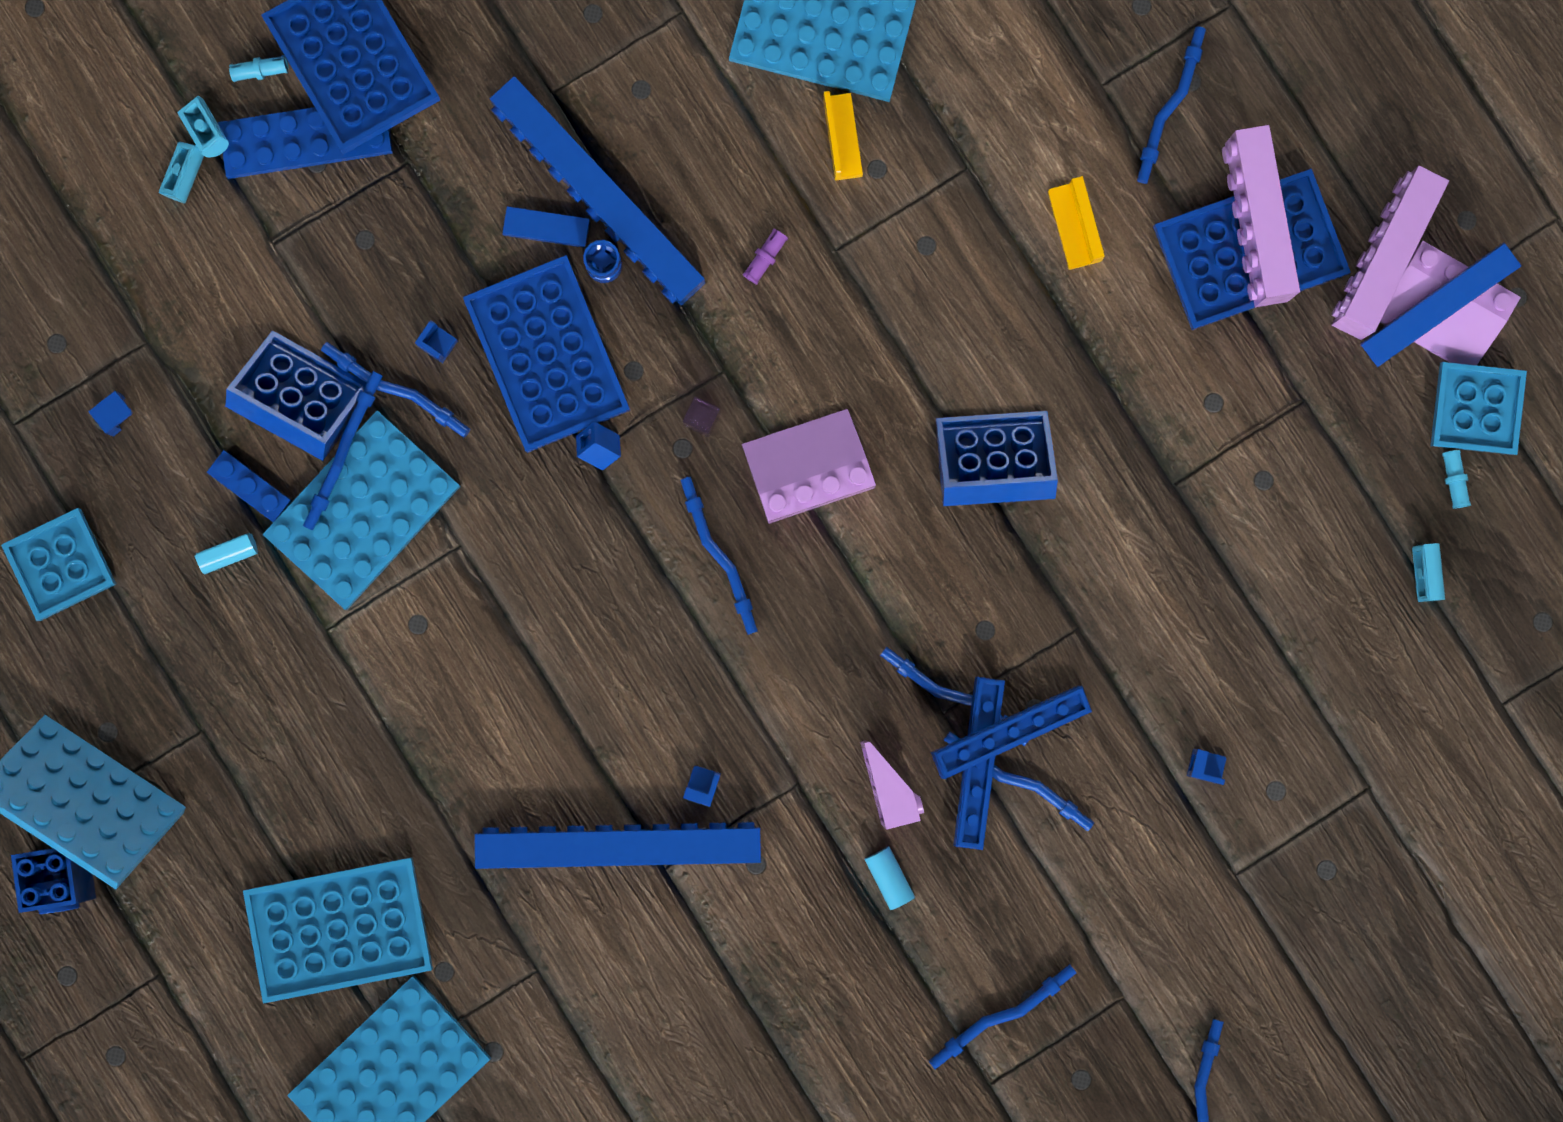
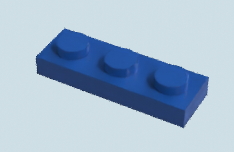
M225 450L222 451L207 471L209 475L272 522L292 503V500Z

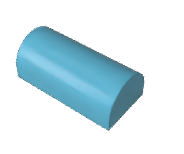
M197 96L177 112L203 156L208 158L216 157L228 148L229 142L203 98Z
M178 142L161 184L160 194L175 201L186 203L204 158L196 145Z
M247 533L196 553L195 559L202 573L208 574L258 554V548L253 534Z
M1440 544L1413 546L1412 552L1418 602L1445 600Z
M889 846L864 859L890 910L896 909L915 898Z

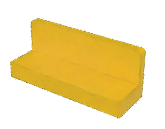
M824 91L823 102L835 181L863 177L851 93L830 96V91Z
M1083 176L1073 178L1069 184L1049 189L1048 196L1068 268L1071 270L1101 262L1105 255Z

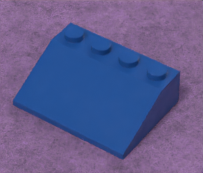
M272 330L226 389L225 407L323 461L346 428L358 403L356 398L360 390H364L367 383Z
M1048 411L936 418L943 506L1056 498L1058 477Z

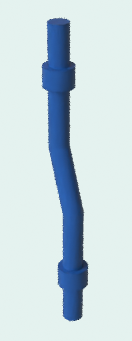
M1195 27L1191 44L1186 48L1184 55L1186 61L1178 89L1155 116L1147 147L1143 148L1140 157L1142 164L1137 178L1139 183H1148L1152 166L1156 164L1159 151L1157 149L1165 121L1188 94L1196 63L1200 62L1203 52L1201 46L1206 29L1203 27Z
M329 342L323 345L321 351L335 360L338 367L345 372L350 371L365 383L368 382L371 373L356 362V358L347 352H341ZM383 380L380 381L376 390L412 400L436 417L435 421L443 427L448 426L463 438L470 432V428L457 420L453 412L446 407H439L417 390Z
M372 371L364 390H360L356 398L358 403L343 432L332 466L318 495L314 494L310 503L312 507L303 524L304 527L310 530H314L322 511H326L330 503L328 498L343 469L354 435L368 406L371 407L376 398L373 395L383 376Z
M691 476L681 479L680 481L687 499L685 504L688 513H692L702 545L727 573L736 600L734 605L737 614H741L747 635L758 632L751 612L753 607L750 599L746 598L737 568L711 538L702 511L704 506L701 497H697Z
M888 647L881 653L880 656L895 666L900 675L904 678L908 676L934 697L968 706L972 705L973 695L938 686L917 670L913 662L907 658L904 660ZM1000 715V721L1007 718L1008 716Z
M949 731L944 741L950 744L960 738ZM994 765L993 778L998 782L1035 791L1059 809V814L1067 820L1071 818L1086 831H1089L1094 825L1092 820L1077 810L1078 806L1070 800L1065 801L1040 781L1004 772Z
M1069 964L1053 978L1049 976L1042 982V987L1018 1006L980 1018L956 1039L952 1037L944 1044L946 1047L928 1060L929 1063L936 1070L952 1056L957 1057L964 1051V1046L988 1027L1023 1017L1049 995L1054 996L1061 990L1059 987L1073 977L1076 971Z
M1216 1019L1212 1020L1208 1038L1203 1041L1201 1049L1203 1056L1194 1085L1198 1122H1209L1206 1085L1214 1056H1218L1221 1045L1218 1042L1224 1022Z

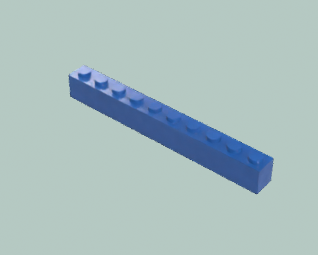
M515 76L490 98L494 106L491 109L494 115L501 122L506 119L512 125L510 129L512 134L520 142L524 139L531 146L529 149L530 153L539 162L544 160L550 166L548 172L557 182L563 180L569 186L566 191L577 203L582 200L588 208L585 210L596 223L599 220L602 221L607 227L604 230L613 242L616 243L619 240L626 247L623 252L633 263L639 261L645 267L642 271L652 283L658 281L664 288L661 291L662 294L672 304L676 301L682 306L705 285L703 276Z
M723 822L709 823V828H698V823H682L681 829H669V824H652V829H641V824L624 825V830H613V825H596V830L584 831V825L567 826V831H556V826H539V832H528V827H510V832H499V827L482 828V833L475 834V869L761 863L760 827H755L754 822H737L738 828H726V823Z

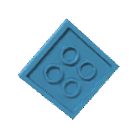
M1440 362L1431 446L1517 455L1527 371Z
M76 508L1 545L36 621H42L116 585L113 575L80 508Z

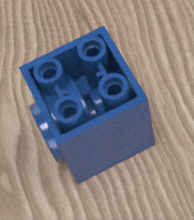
M54 848L11 855L19 913L38 910L40 915L80 908V903L96 899L93 874Z

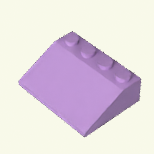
M1425 241L1420 242L1380 323L1386 326L1467 269L1468 266ZM1495 284L1414 342L1449 363L1477 366L1508 321L1521 297L1501 285Z
M848 409L742 444L768 524L874 489L876 486Z
M861 741L881 825L887 830L921 821L919 814L924 813L920 796L913 793L871 742Z

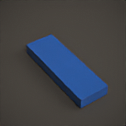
M507 207L502 234L503 236L586 248L590 219Z

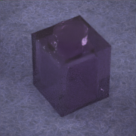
M694 397L682 421L683 425L709 437L721 414V410L700 398Z

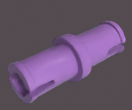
M773 228L772 233L761 249L757 248L755 251V258L742 275L757 285L769 265L775 263L776 260L774 258L788 238Z

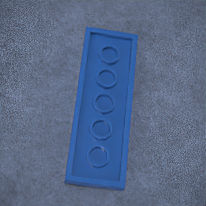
M315 107L218 122L219 127L229 142L228 148L223 152L225 173L228 179L393 154L390 129L342 154Z

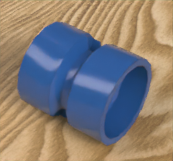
M596 240L585 249L583 255L584 265L592 279L600 283H609L620 275L622 260L616 246L611 242Z

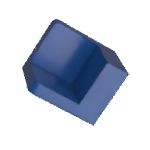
M430 320L415 344L443 364L458 340Z
M117 391L112 392L88 411L105 434L113 437L122 430L119 424L133 414L124 401L126 398Z
M595 421L576 435L577 457L600 470H604L621 457L620 436Z
M1193 749L1187 776L1224 785L1225 779H1222L1226 757L1200 749Z
M694 766L683 798L710 807L721 773Z

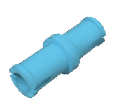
M285 55L267 59L256 57L250 62L229 65L230 76L233 82L252 78L263 80L265 76L289 73L288 61Z
M1460 450L1442 453L1447 473L1445 483L1449 485L1453 509L1471 506L1466 485L1468 475L1464 474Z

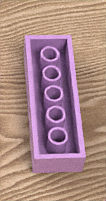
M1265 125L1235 130L1225 143V147L1222 148L1224 163H1228L1230 174L1227 175L1229 190L1234 192L1235 201L1232 203L1234 217L1239 219L1240 229L1237 230L1239 245H1243L1245 251L1242 264L1244 272L1249 273L1250 284L1247 286L1250 301L1254 300L1255 307L1285 303L1299 294L1300 288L1270 127Z
M1421 166L1416 167L1412 172L1407 171L1403 178L1400 177L1392 191L1396 195L1391 203L1387 202L1380 215L1383 221L1379 227L1374 228L1368 239V242L1372 244L1367 252L1363 251L1356 264L1359 270L1354 277L1351 276L1344 288L1347 294L1343 301H1338L1331 316L1335 317L1332 326L1360 340L1376 331L1449 180Z

